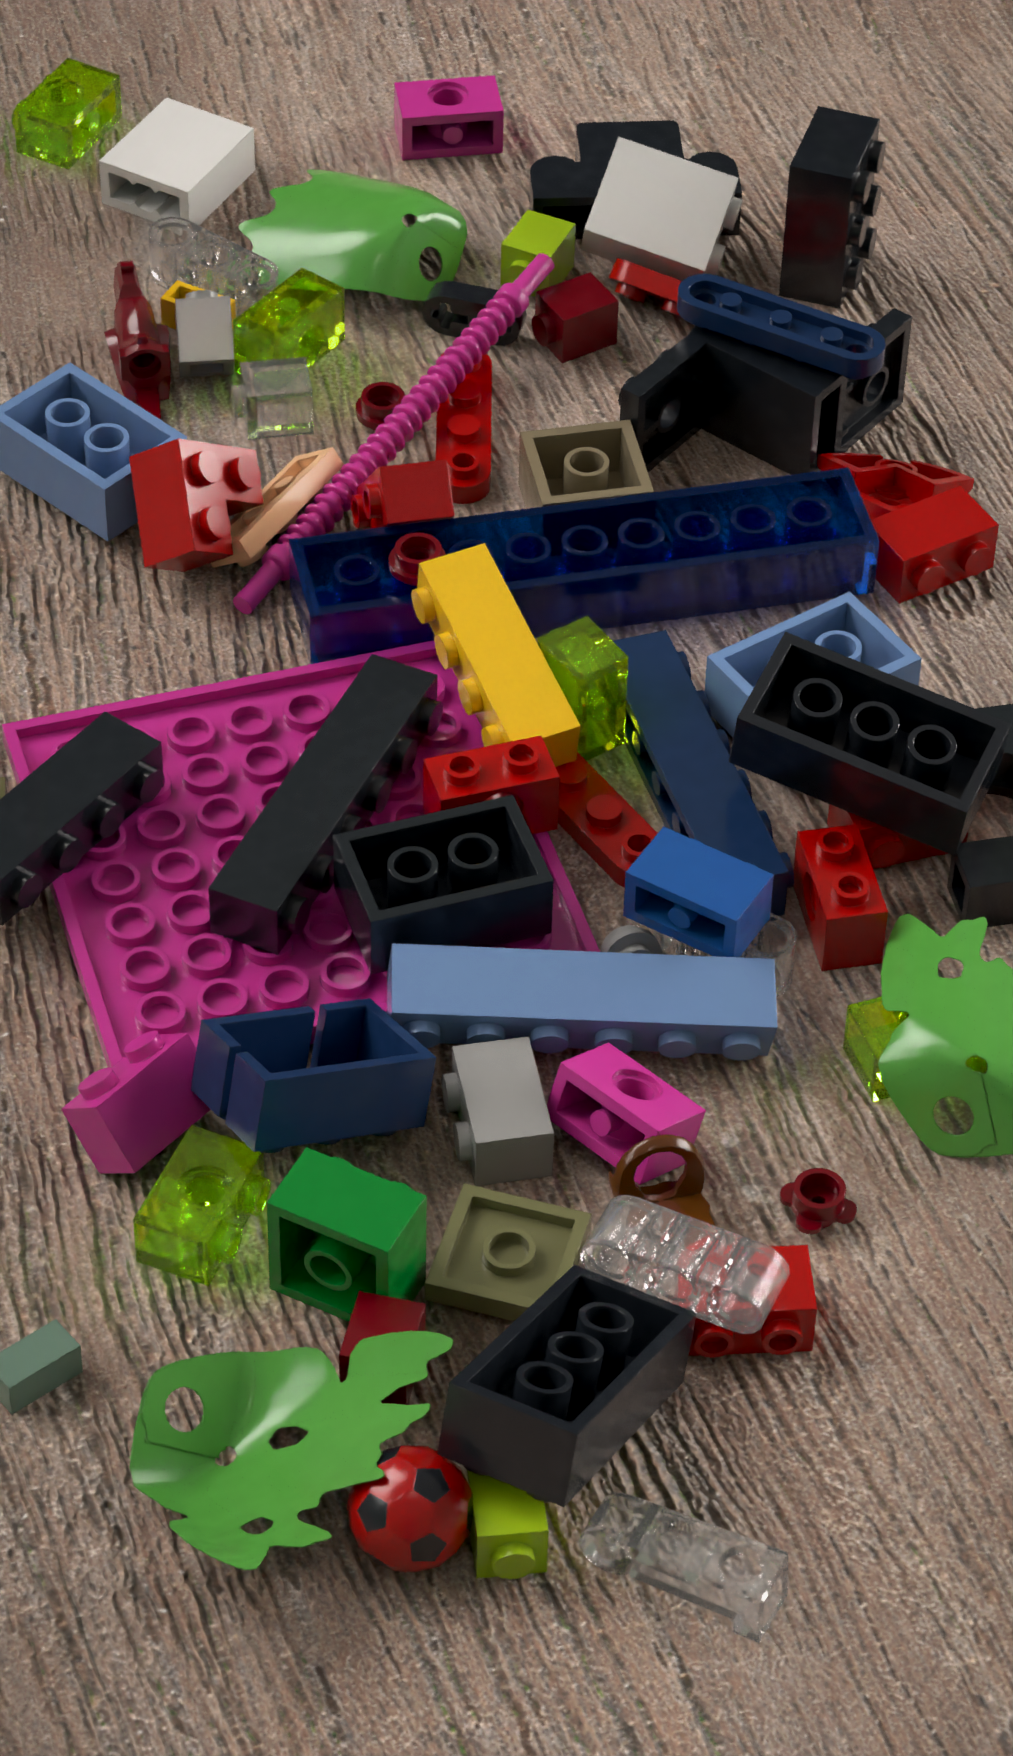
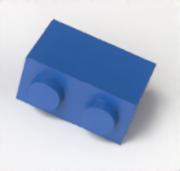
M663 826L625 873L623 916L711 956L740 957L770 919L774 874Z

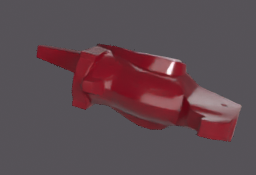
M133 260L120 261L117 263L114 273L113 287L116 300L114 327L104 332L124 397L133 403H137L138 406L161 420L160 400H168L170 398L171 357L168 326L155 322L152 307L141 291Z

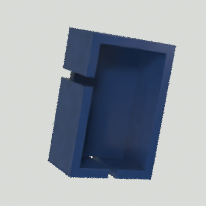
M371 998L320 1004L310 1068L306 1067L315 1018V1011L310 1006L201 1020L191 1090L218 1117L226 1120L225 1124L254 1152L277 1153L282 1151L284 1147L311 1143L331 1145L338 1143L341 1139L365 1135L390 1136L398 1130L424 1127L437 1057Z

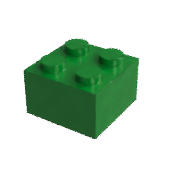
M306 1147L267 1201L270 1289L348 1322L350 1321L359 1291L414 1301L426 1281L427 1196L414 1191L404 1183L389 1181L359 1169L345 1159L330 1157Z

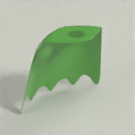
M307 170L313 177L312 180L302 184L270 190V195L276 201L275 209L271 213L239 224L240 231L252 242L253 249L243 261L231 266L223 274V278L227 281L246 285L352 289L381 293L406 300L426 301L436 283L453 281L468 233L466 220L457 209L428 192L411 186L350 173ZM408 214L417 217L415 223L410 225V227H406L402 222V218ZM426 247H433L441 258V271L439 276L433 281L425 279L419 268L420 254Z

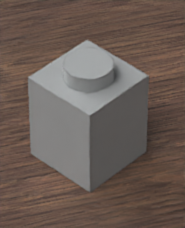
M197 290L187 293L183 299H175L179 376L196 377L234 374L235 359L230 296L218 297V293L215 291Z

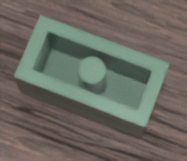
M56 1319L0 1352V1402L11 1414H14L83 1372L81 1346Z

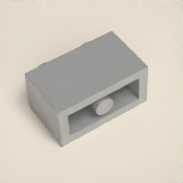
M529 1036L452 1046V1073L442 1074V1094L446 1112H457L459 1122L453 1123L455 1151L459 1162L469 1160L475 1186L552 1176L554 1131Z

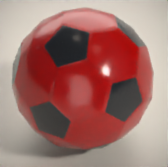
M402 1445L381 1451L383 1454L377 1462V1467L384 1471V1477L375 1481L357 1484L350 1488L347 1504L348 1520L359 1548L376 1564L396 1572H419L441 1566L459 1550L471 1531L474 1516L473 1493L462 1469L454 1461L438 1455L437 1450L429 1446Z

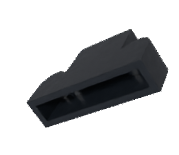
M672 120L579 123L576 126L575 161L564 156H547L536 160L531 165L529 210L575 223V240L583 239L584 228L618 137L685 159L679 124ZM703 152L692 156L690 159H685L739 178L738 167L735 161L728 155L719 152ZM739 178L734 197L742 199V189ZM741 208L733 230L723 227L720 236L739 235Z

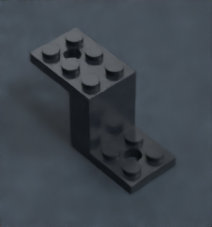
M893 308L879 321L868 325V327L881 333L885 339L884 364L876 374L858 380L846 378L841 374L806 362L796 361L791 357L756 345L744 343L739 339L707 328L694 326L686 337L671 349L664 350L656 361L637 376L630 377L624 383L618 397L620 420L630 419L648 472L702 429L808 484L821 473L817 466L818 454L844 453L903 403L912 316Z

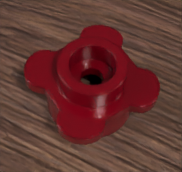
M824 1168L805 1170L797 1176L794 1183L785 1184L780 1191L781 1203L792 1209L796 1216V1228L802 1233L809 1235L818 1234L821 1229L827 1228L833 1223L848 1224L856 1217L857 1206L853 1201L846 1199V1184L844 1180L831 1170Z

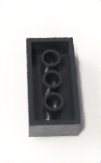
M785 632L737 717L729 763L955 856L1000 768L1012 724Z
M573 1265L449 1382L437 1454L462 1464L472 1473L490 1476L524 1490L534 1499L552 1502L565 1507L683 1383L697 1313L585 1268Z

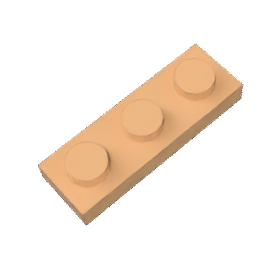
M334 447L295 456L262 489L264 505L240 512L230 521L234 555L212 562V567L215 568L233 563H238L240 567H245L262 558L268 550L266 544L275 535L286 531L289 525L296 524L298 512L307 503L313 502L317 494L323 493L324 486L329 484L328 481L344 465Z

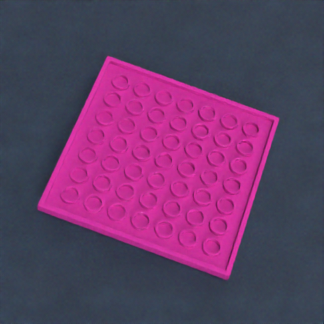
M434 641L2 724L3 742L17 785L104 712L113 715L161 742L164 786L158 795L149 803L141 805L126 818L113 835L103 838L82 856L74 869L63 873L49 885L107 1067L112 1068L126 1056L123 1051L126 1045L149 1031L156 1030L160 1035L188 1033L197 1048L200 1024L203 1019L310 1006L315 1011L310 1043L313 1044L320 1004L371 998L387 1013V971L373 975L370 974L334 889V883L327 893H319L311 905L310 915L304 929L298 935L293 933L278 955L210 932L208 888L372 654L438 675L437 701L443 703V714L434 735H426L418 746L416 758L410 771L407 774L400 773L393 783L390 797L384 810L381 813L374 812L365 828L424 815L423 759L484 747L481 736L482 726L476 714L468 715L465 712L458 693L459 681L452 668L445 669L441 665ZM548 832L532 834L554 880L552 933L492 948L600 952Z

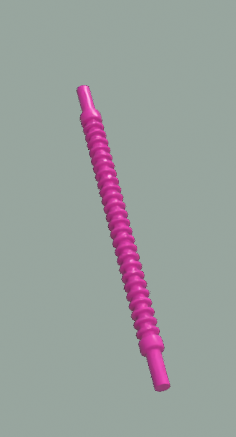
M538 254L513 283H505L494 295V299L487 302L486 308L479 311L478 317L472 319L469 327L464 328L461 332V336L455 338L453 345L446 348L443 356L438 357L436 365L431 366L427 371V375L419 379V384L411 388L410 394L402 398L401 404L394 407L393 414L387 415L384 423L377 426L374 434L369 435L367 443L360 445L358 453L353 454L349 459V463L341 467L340 473L332 477L331 483L324 486L323 493L315 496L314 503L306 506L305 514L298 515L296 524L289 525L286 530L287 534L281 535L277 540V544L272 545L262 556V567L233 598V604L240 612L247 615L251 614L279 581L289 580L299 568V563L306 561L308 553L316 549L317 543L322 542L326 537V533L333 530L335 522L341 521L344 512L351 509L352 495L357 494L356 488L378 467L388 466V462L396 458V452L404 449L405 442L412 440L414 433L422 428V423L427 422L431 418V413L436 412L440 407V403L447 400L448 394L453 393L457 384L463 382L465 375L471 373L473 365L481 361L482 355L489 352L490 346L497 343L498 337L504 335L507 327L512 326L515 322V318L522 315L529 306V296L554 269V262L548 255Z

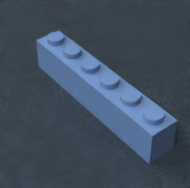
M392 944L387 971V1014L426 1048L434 1047L439 1043L473 1044L529 1036L532 1049L541 1053H558L567 1048L594 1049L609 1042L625 1054L630 1051H656L666 1057L684 1058L694 1053L723 1054L724 1057L731 1060H749L758 1055L768 1056L778 1028L775 959Z

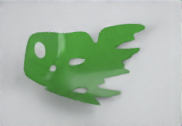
M904 914L897 919L886 944L881 970L882 1004L886 1011L907 1012L909 1016L893 1031L889 1043L880 1056L878 1066L882 1083L914 1133L935 1153L962 1158L1013 1154V969L1001 958L986 962L980 956V948L988 925L985 917L974 920H962L945 936H939L933 929L913 915ZM944 958L959 960L964 966L961 977H939L938 965L940 961ZM971 1056L981 1057L987 1062L986 1073L981 1074V1072L972 1070L970 1066L967 1067L965 1064L966 1060ZM957 1097L971 1107L974 1118L973 1124L967 1132L959 1135L949 1134L937 1125L933 1110L936 1103L942 1098Z
M428 1331L393 1332L364 1338L358 1342L350 1354L348 1376L344 1382H340L339 1376L329 1358L321 1350L310 1347L290 1348L272 1352H221L167 1364L156 1370L149 1378L140 1402L130 1457V1472L133 1486L161 1506L187 1516L184 1519L169 1521V1527L186 1543L214 1559L242 1570L257 1569L272 1546L306 1547L331 1539L332 1535L329 1531L300 1521L298 1514L304 1510L317 1508L322 1495L327 1492L375 1481L384 1477V1471L377 1467V1462L383 1454L380 1450V1444L404 1433L410 1424L422 1419L429 1412L431 1404L402 1405L381 1402L400 1387L426 1379L428 1377L427 1363L452 1348L453 1339L442 1333ZM181 1387L194 1390L203 1404L201 1422L195 1429L189 1432H180L173 1428L167 1421L165 1414V1403L168 1396L175 1389ZM298 1427L308 1431V1434L295 1445L273 1449L269 1444V1440L280 1428ZM231 1446L237 1453L236 1458L230 1465L220 1466L215 1463V1458H219L220 1452L226 1450V1447ZM262 1517L273 1521V1526L261 1534H250L240 1528Z

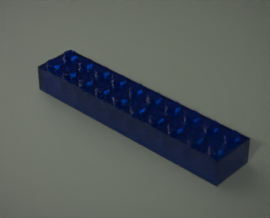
M848 467L289 539L290 593L309 663L315 664L434 641L435 634L429 622L422 624L419 621L412 604L411 592L417 589V586L397 580L389 570L390 552L395 547L399 538L410 533H426L434 536L441 543V547L446 552V555L485 543L534 638L832 599L847 592H851L854 596L874 593L880 541Z

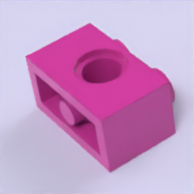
M495 75L395 82L394 126L402 161L503 153L504 109Z
M609 1042L561 1062L547 1101L551 1122L614 1167H616L626 1151L636 1143L651 1136L675 1135L684 1137L694 1145L706 1112L704 1108ZM670 1151L650 1155L637 1167L634 1181L641 1185L684 1165L685 1160L682 1156Z

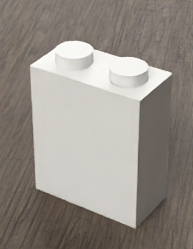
M166 97L99 160L102 203L190 235L255 171L254 128Z
M618 137L584 228L581 250L614 262L616 258H620L681 281L696 274L707 273L717 275L726 246L717 242L723 227L733 230L743 201L734 197L739 178Z

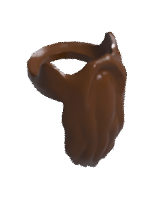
M670 1134L651 1136L636 1143L623 1154L616 1165L615 1174H612L611 1171L608 1174L614 1198L624 1211L631 1228L649 1250L672 1263L673 1250L711 1248L717 1229L709 1212L710 1204L701 1193L705 1179V1168L699 1151L684 1137ZM670 1151L682 1156L685 1160L684 1172L677 1181H664L656 1185L642 1187L637 1186L634 1182L637 1167L650 1155Z

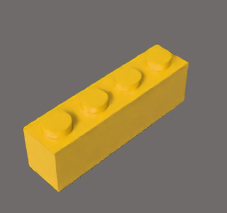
M483 543L419 563L417 589L411 592L415 613L422 624L429 622L435 634V649L441 665L445 669H453L459 681L458 693L465 712L468 715L476 714L482 726L481 736L484 747L542 736L555 767L575 761L581 726L486 544Z

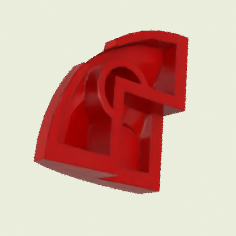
M865 453L818 454L817 459L818 468L834 491L849 507L867 521L961 486L967 493L973 489L974 478L944 467L916 460L907 463L899 460L883 459L882 455Z

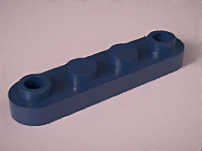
M713 274L689 276L678 286L677 311L684 320L697 327L710 329L739 339L744 343L756 345L791 357L796 361L806 362L841 374L849 379L858 380L872 376L883 367L885 339L881 333L868 326Z

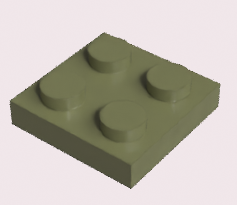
M464 1183L425 1281V1300L515 1321L573 1265H579L591 1231L592 1213Z

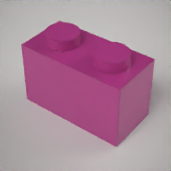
M154 1030L138 1036L126 1045L123 1050L126 1056L112 1068H103L86 1077L78 1085L80 1094L61 1108L99 1174L136 1173L211 1110L191 1090L197 1048L188 1033L160 1035L158 1031Z

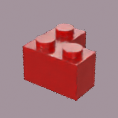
M178 438L129 456L145 568L185 572L234 555L229 516L264 505L260 482L261 473L256 450Z

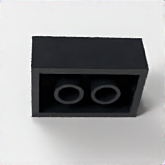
M821 106L817 107L789 167L779 296L840 309L848 290H857L863 271V259H871L877 237V229L869 227L870 217L876 215L881 196V186L874 184V174H879L886 149V143L878 141L879 118Z
M513 795L333 835L334 889L371 975L388 971L392 944L494 947L552 933L554 880Z

